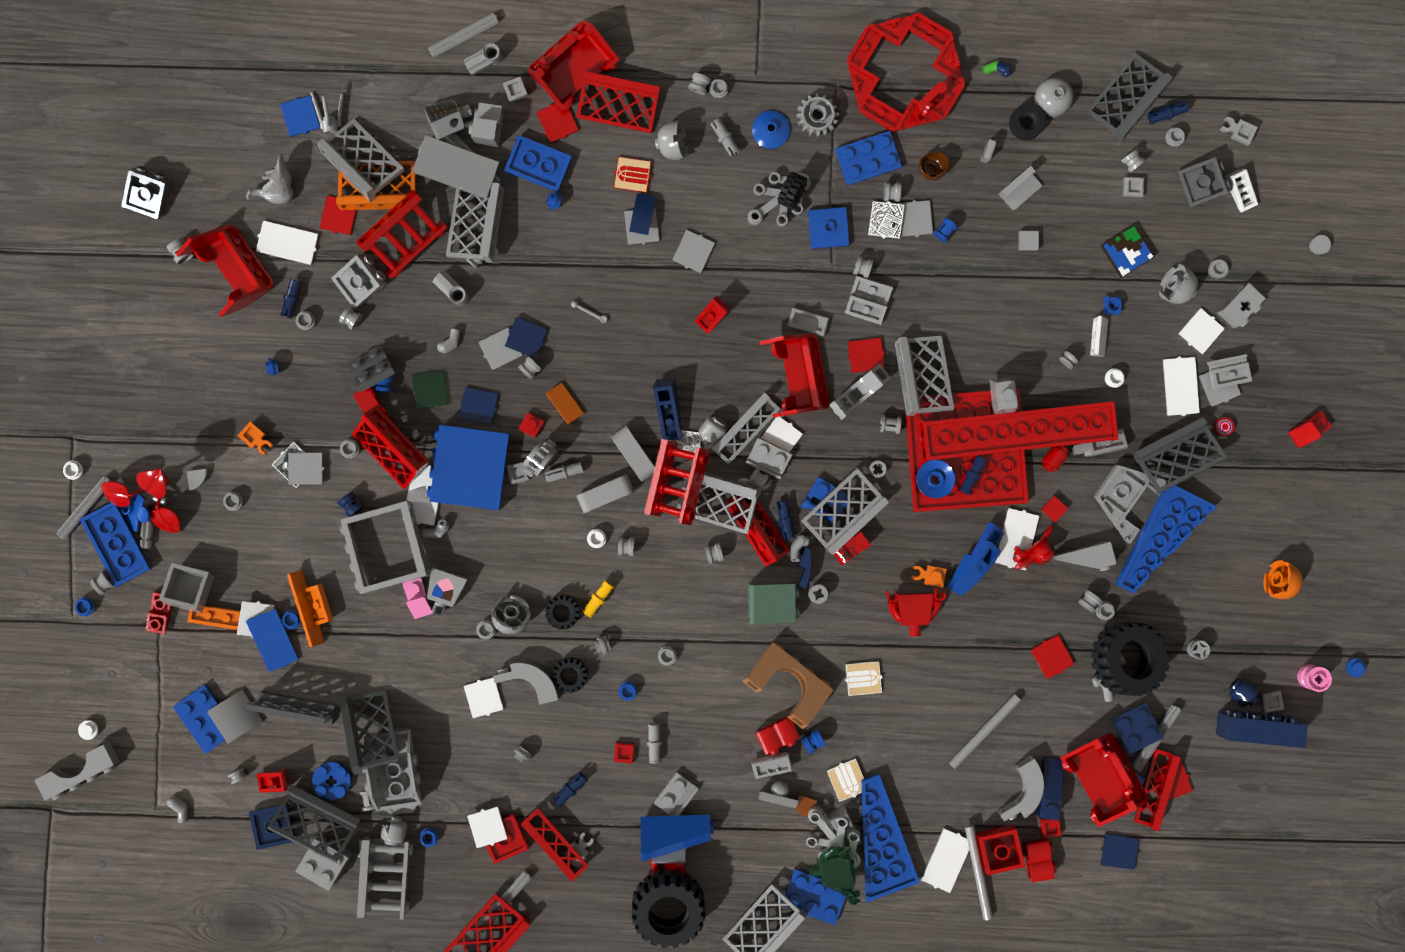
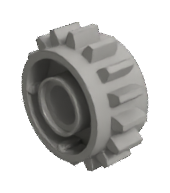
M816 94L814 98L809 95L808 101L802 100L801 104L803 107L798 106L797 110L801 113H798L796 118L800 119L798 126H803V132L807 130L809 136L813 133L816 134V137H819L820 133H823L825 136L827 135V130H833L831 124H837V120L834 118L838 117L839 113L834 112L837 106L831 104L832 99L827 100L826 95L819 97ZM820 112L822 118L817 120L813 118L812 113Z
M542 439L522 465L525 467L523 472L530 477L533 475L539 477L558 453V450L555 449L557 444L550 439L548 441Z

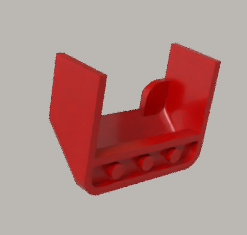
M226 225L189 237L176 253L179 257L193 252L202 262L214 261L234 291L228 295V304L218 314L220 318L242 310L273 287L272 278L239 230L232 225Z
M815 334L785 335L759 342L760 345H772L773 355L777 359H783L790 396L783 399L782 409L784 412L772 414L773 418L818 411L829 407L830 400L819 340Z

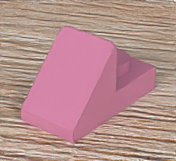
M420 578L402 583L408 599L406 604L414 619L433 614L430 600L427 599V591L423 579Z

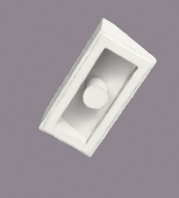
M1103 316L1093 319L1091 356H1105L1108 319Z

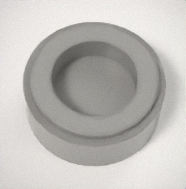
M1318 235L1311 239L1309 247L1314 254L1322 255L1329 251L1331 242L1327 236Z
M1222 259L1214 260L1208 265V274L1214 279L1225 277L1229 271L1228 264Z

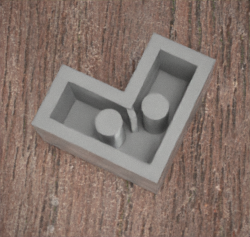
M479 103V107L475 108L473 123L469 125V134L476 145L499 148L504 116L502 106Z

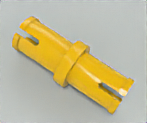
M604 580L597 592L591 595V600L582 612L592 618L600 605L605 603V598L614 586Z

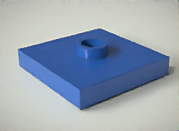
M846 207L808 210L811 249L849 246Z

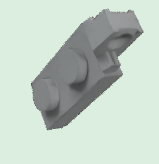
M1120 429L1118 430L1119 440L1074 445L1072 451L1074 455L1084 453L1085 457H1092L1127 449L1128 443L1124 430Z

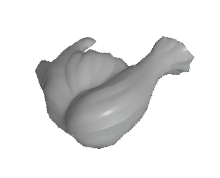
M279 154L275 169L266 171V176H262L264 180L269 179V181H267L263 188L249 189L246 194L247 200L254 196H260L270 203L277 205L286 204L292 200L294 196L293 190L290 187L292 178L285 165L283 154Z

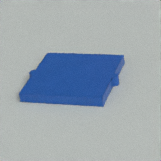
M311 96L300 99L294 98L293 101L280 104L290 137L303 133L306 135L307 132L320 129Z

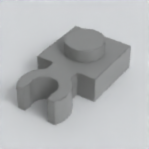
M1224 118L1223 121L1228 122L1229 128L1222 126L1219 130L1223 133L1231 132V139L1246 146L1250 145L1258 127L1241 119L1236 124L1233 118Z
M585 831L580 834L579 843L573 841L571 844L584 860L589 853L586 847L592 845L594 837H591L589 841L583 839L586 834ZM570 851V856L575 857L574 854ZM570 859L572 865L577 868L581 866L579 860Z

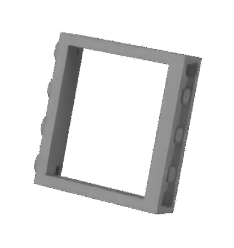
M411 501L400 502L341 519L340 531L346 539L345 550L350 555V569L355 574L356 580L354 584L360 594H367L431 575ZM401 510L417 572L367 586L351 523Z

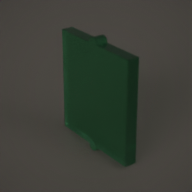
M427 371L426 374L412 375L416 409L427 407L433 409L435 406L448 405L444 371L434 373Z

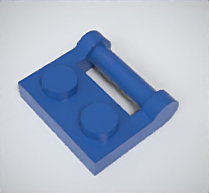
M817 477L801 507L812 510L816 506L815 503L811 502L813 496L821 501L835 486ZM839 490L837 492V500L847 501V493ZM833 502L825 503L833 508ZM837 503L836 514H841L847 503ZM823 509V513H830ZM823 516L832 525L833 516Z

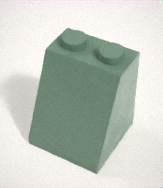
M748 583L750 624L794 623L796 618H799V606H795V599H799V587H795V583Z

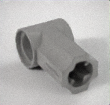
M489 43L482 50L463 61L473 76L491 65L499 64L503 59V54L497 45ZM492 50H496L497 55L494 58H489V53Z
M445 270L439 272L432 282L455 305L464 306L469 300L468 293ZM463 292V298L456 301L454 298L455 294Z

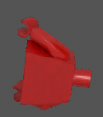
M934 588V597L932 593L898 594L896 589H894L895 593L889 595L888 591H886L890 614L902 626H909V635L911 637L921 636V625H929L930 621L934 620L941 608L942 601L946 598L945 589H943L942 593H938L937 588Z

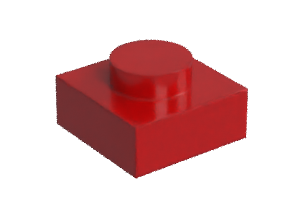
M527 412L518 429L536 438L544 421Z

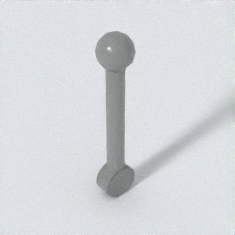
M577 301L571 302L573 308H578L594 316L601 323L607 322L606 316H600L579 305Z

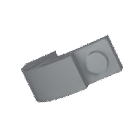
M878 364L830 404V407L842 420L887 383L891 377Z
M514 661L510 663L511 670L508 667L498 669L497 673L493 675L494 683L511 679H524L530 682L536 690L539 705L559 700L558 689L551 675L544 668L532 662Z
M1032 756L1014 765L1022 778L1023 788L1015 801L997 811L1003 821L1015 819L1018 813L1024 818L1028 817L1041 801L1044 780L1041 769Z

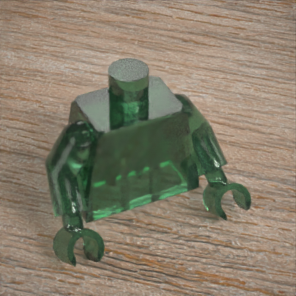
M833 844L820 854L819 864H811L809 866L810 876H821L824 887H829L847 897L851 905H856L860 902V899L857 898L860 896V891H853L856 876L852 859L854 855L851 853V847Z

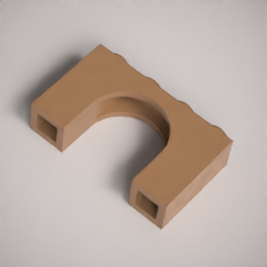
M773 642L767 646L742 682L758 693L763 690L775 672L785 671L794 675L801 685V697L788 718L804 729L809 726L833 689L826 680L815 676V672L812 669L801 665L798 658L786 653L784 647Z

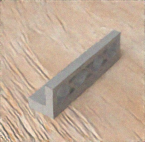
M764 393L712 450L729 465L773 418L772 414L777 413L780 408ZM766 402L775 409L770 415H762V406ZM762 417H767L766 420L762 423ZM751 418H760V426L757 429H749L748 421ZM747 431V440L744 443H736L735 435L738 432ZM749 431H754L749 437ZM733 445L734 454L728 459L720 451L725 446Z

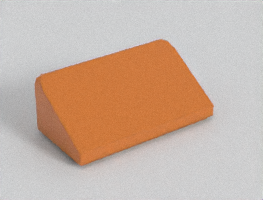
M562 383L546 392V395L568 425L584 414Z

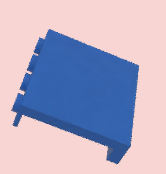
M439 425V429H435L434 440H437V447L433 448L432 459H435L434 467L430 468L429 478H432V485L428 486L427 497H430L429 502L500 510L510 434Z

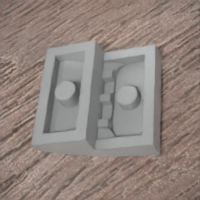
M856 275L845 314L881 325L893 286Z
M243 689L207 711L227 744L263 722L258 712L247 710V706L251 701Z

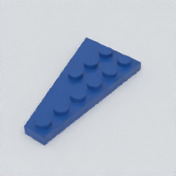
M1178 486L1162 492L1115 585L1135 593L1150 577L1149 575L1164 563L1163 560L1169 554L1171 555L1192 534L1191 531L1198 524H1201L1205 517L1211 511H1214L1217 506Z
M880 774L861 780L866 903L920 883Z

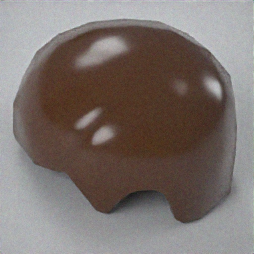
M942 151L939 153L928 152L919 162L920 174L931 181L941 179L946 175L949 168V158Z

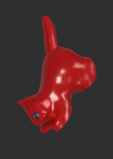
M1051 525L1040 540L1030 548L1020 549L1018 546H1015L1013 561L1017 562L1015 570L1029 567L1033 562L1038 565H1044L1054 556V551L1047 541L1052 534L1053 527Z

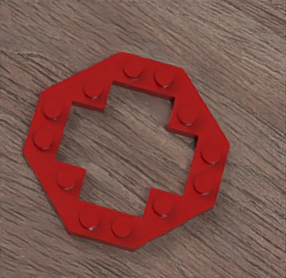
M921 13L866 26L846 60L859 113L891 132L944 120L965 86L952 32ZM909 31L941 50L932 68L947 76L945 80L947 90L942 94L940 101L934 102L935 104L925 116L921 114L916 118L912 114V111L919 102L914 98L904 114L871 96L880 78L865 70L864 67L882 38L899 47Z

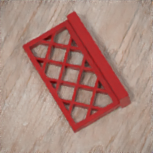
M584 71L576 118L651 133L660 87ZM586 84L595 86L599 93L589 99L585 93ZM607 89H612L617 97L608 103L602 93ZM626 93L633 94L636 99L629 106H626L621 99ZM601 95L606 105L596 110L591 100ZM645 97L654 98L653 106L645 110L640 100ZM620 99L625 108L615 114L610 104ZM589 102L595 112L589 116L581 115L582 106ZM638 103L644 112L634 118L629 108ZM608 106L614 116L604 120L598 112ZM627 110L633 120L623 124L617 116ZM650 110H652V111H651V116L649 117V115H648L647 112H649ZM644 114L650 120L648 129L640 127L636 122ZM616 118L618 122H614L611 120Z
M376 405L362 415V420L351 435L403 489H406L422 468L430 461ZM359 432H364L366 438H364ZM371 434L375 435L376 441L372 440ZM374 446H378L379 452L375 450ZM384 448L388 449L389 455L385 454ZM387 460H391L392 466L387 462ZM397 462H400V463H401L402 468H399V467H398V463H397ZM400 474H404L405 480L401 477Z
M495 893L444 949V952H452L451 949L455 945H463V950L466 952V944L476 943L477 952H480L479 943L491 942V949L488 952H507L530 927V918L526 915L523 916L500 895ZM497 900L502 904V911L491 912V904ZM505 914H514L518 919L514 923L506 924ZM503 915V924L492 925L491 916ZM481 916H489V925L478 926V919ZM504 928V935L502 937L493 938L492 929ZM490 929V938L479 939V930ZM476 930V940H465V933L467 931Z

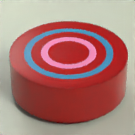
M1223 417L1215 421L1213 428L1218 436L1225 437L1233 433L1235 426L1230 418Z

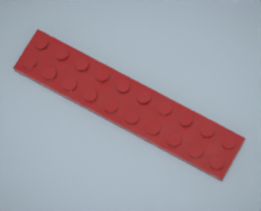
M1114 401L922 422L926 461L1119 440Z

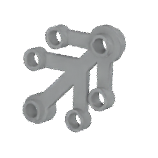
M772 172L769 175V182L773 185L783 184L787 176H780L777 172ZM798 173L808 179L807 186L805 187V191H807L811 185V180L808 175ZM773 175L778 177L776 182L771 180ZM762 184L754 186L753 192L756 196L767 195L774 196L775 198L760 209H753L748 213L747 220L751 225H759L762 222L763 216L778 205L780 189L764 187ZM761 187L763 191L757 193L755 189ZM803 196L800 198V202L797 203L801 211L795 212L794 209L791 210L794 215H800L803 212ZM781 204L776 223L778 226L784 227L788 222V208ZM752 214H758L759 218L757 220L752 219ZM780 217L785 218L786 222L784 224L779 223L778 219Z
M819 806L811 807L808 819L812 823H817L829 839L810 834L807 837L806 844L811 848L820 845L839 850L840 853L829 852L827 849H821L818 854V859L821 862L834 860L842 862L849 869L857 868L861 861L860 855L856 851L860 832L855 829L849 832L848 840L850 845L848 850L843 844L848 817L845 815L837 817L836 824L838 829L836 835L823 819V809ZM839 820H844L846 823H840ZM855 834L857 838H853L851 835ZM809 839H814L815 842L812 843L809 841ZM824 853L827 857H822L821 854Z

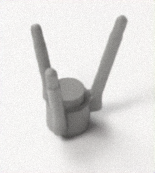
M311 92L312 101L320 122V129H323L325 134L336 133L338 128L342 127L341 117L344 94L341 93L337 120H335V116H329L326 96H322L325 117H322L315 94Z

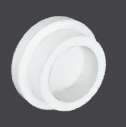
M1110 369L1105 374V382L1110 387H1119L1124 382V374L1119 369Z
M69 461L64 465L63 473L68 479L76 480L82 476L83 466L78 461Z
M600 529L590 531L587 536L588 544L593 548L602 547L606 542V534Z
M84 721L79 725L78 733L85 740L93 739L98 734V726L94 721Z

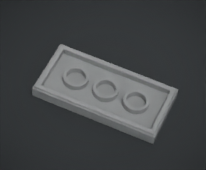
M425 135L413 168V173L487 199L499 162Z

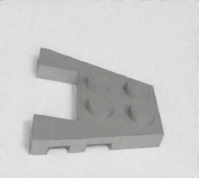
M1115 465L1094 497L1124 541L1131 544L1140 529L1127 521L1125 517L1146 487L1160 496V494L1156 492L1145 473ZM1156 478L1159 487L1164 486L1168 482V480Z

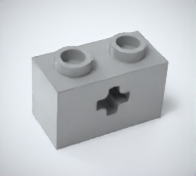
M1250 283L1242 285L1217 313L1232 328L1243 327L1249 322V316L1253 312H1258L1263 307L1262 302L1266 298Z

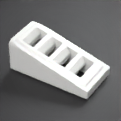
M1238 169L1224 176L1225 179L1228 178L1231 186L1229 190L1240 212L1259 205L1247 169ZM1241 184L1244 185V187L1239 188V189H1238V187H1237V186H1239V185H1241ZM1247 192V194L1240 196L1241 193ZM1250 198L1251 201L1243 204V200Z

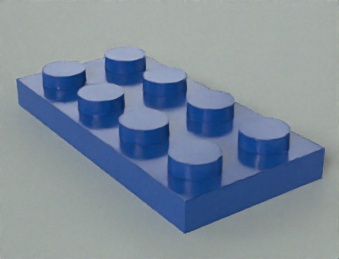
M111 502L80 519L115 587H119L152 569L119 506Z

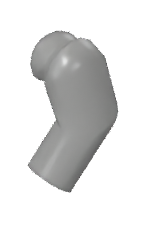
M170 797L167 800V806L178 813V823L188 822L187 804L178 797Z

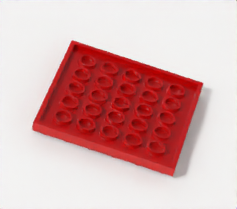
M1016 389L1018 408L1015 412H1020V389ZM991 391L952 394L954 410L907 416L905 409L913 512L1029 503L1024 450L937 459L947 463L955 475V483L952 490L942 498H929L922 494L917 486V472L924 463L928 462L925 457L922 422L993 415ZM930 395V397H931L932 399H935L936 396H937V395ZM940 395L936 402L941 406H948L947 399ZM923 396L919 400L920 408H928L931 404ZM976 456L982 457L987 460V463L980 474L981 478L976 482L971 495H966L959 491L967 476L965 473L967 470H970ZM935 475L931 477L933 483L938 481Z

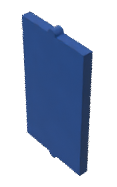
M276 608L266 613L261 612L258 616L246 620L269 672L280 667L285 668L286 665L299 660Z

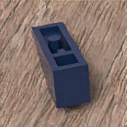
M675 377L656 379L653 392L662 437L666 440L682 439L679 397Z
M1043 758L1041 772L1044 780V790L1041 801L1035 810V814L1040 818L1059 821L1063 785L1061 759Z

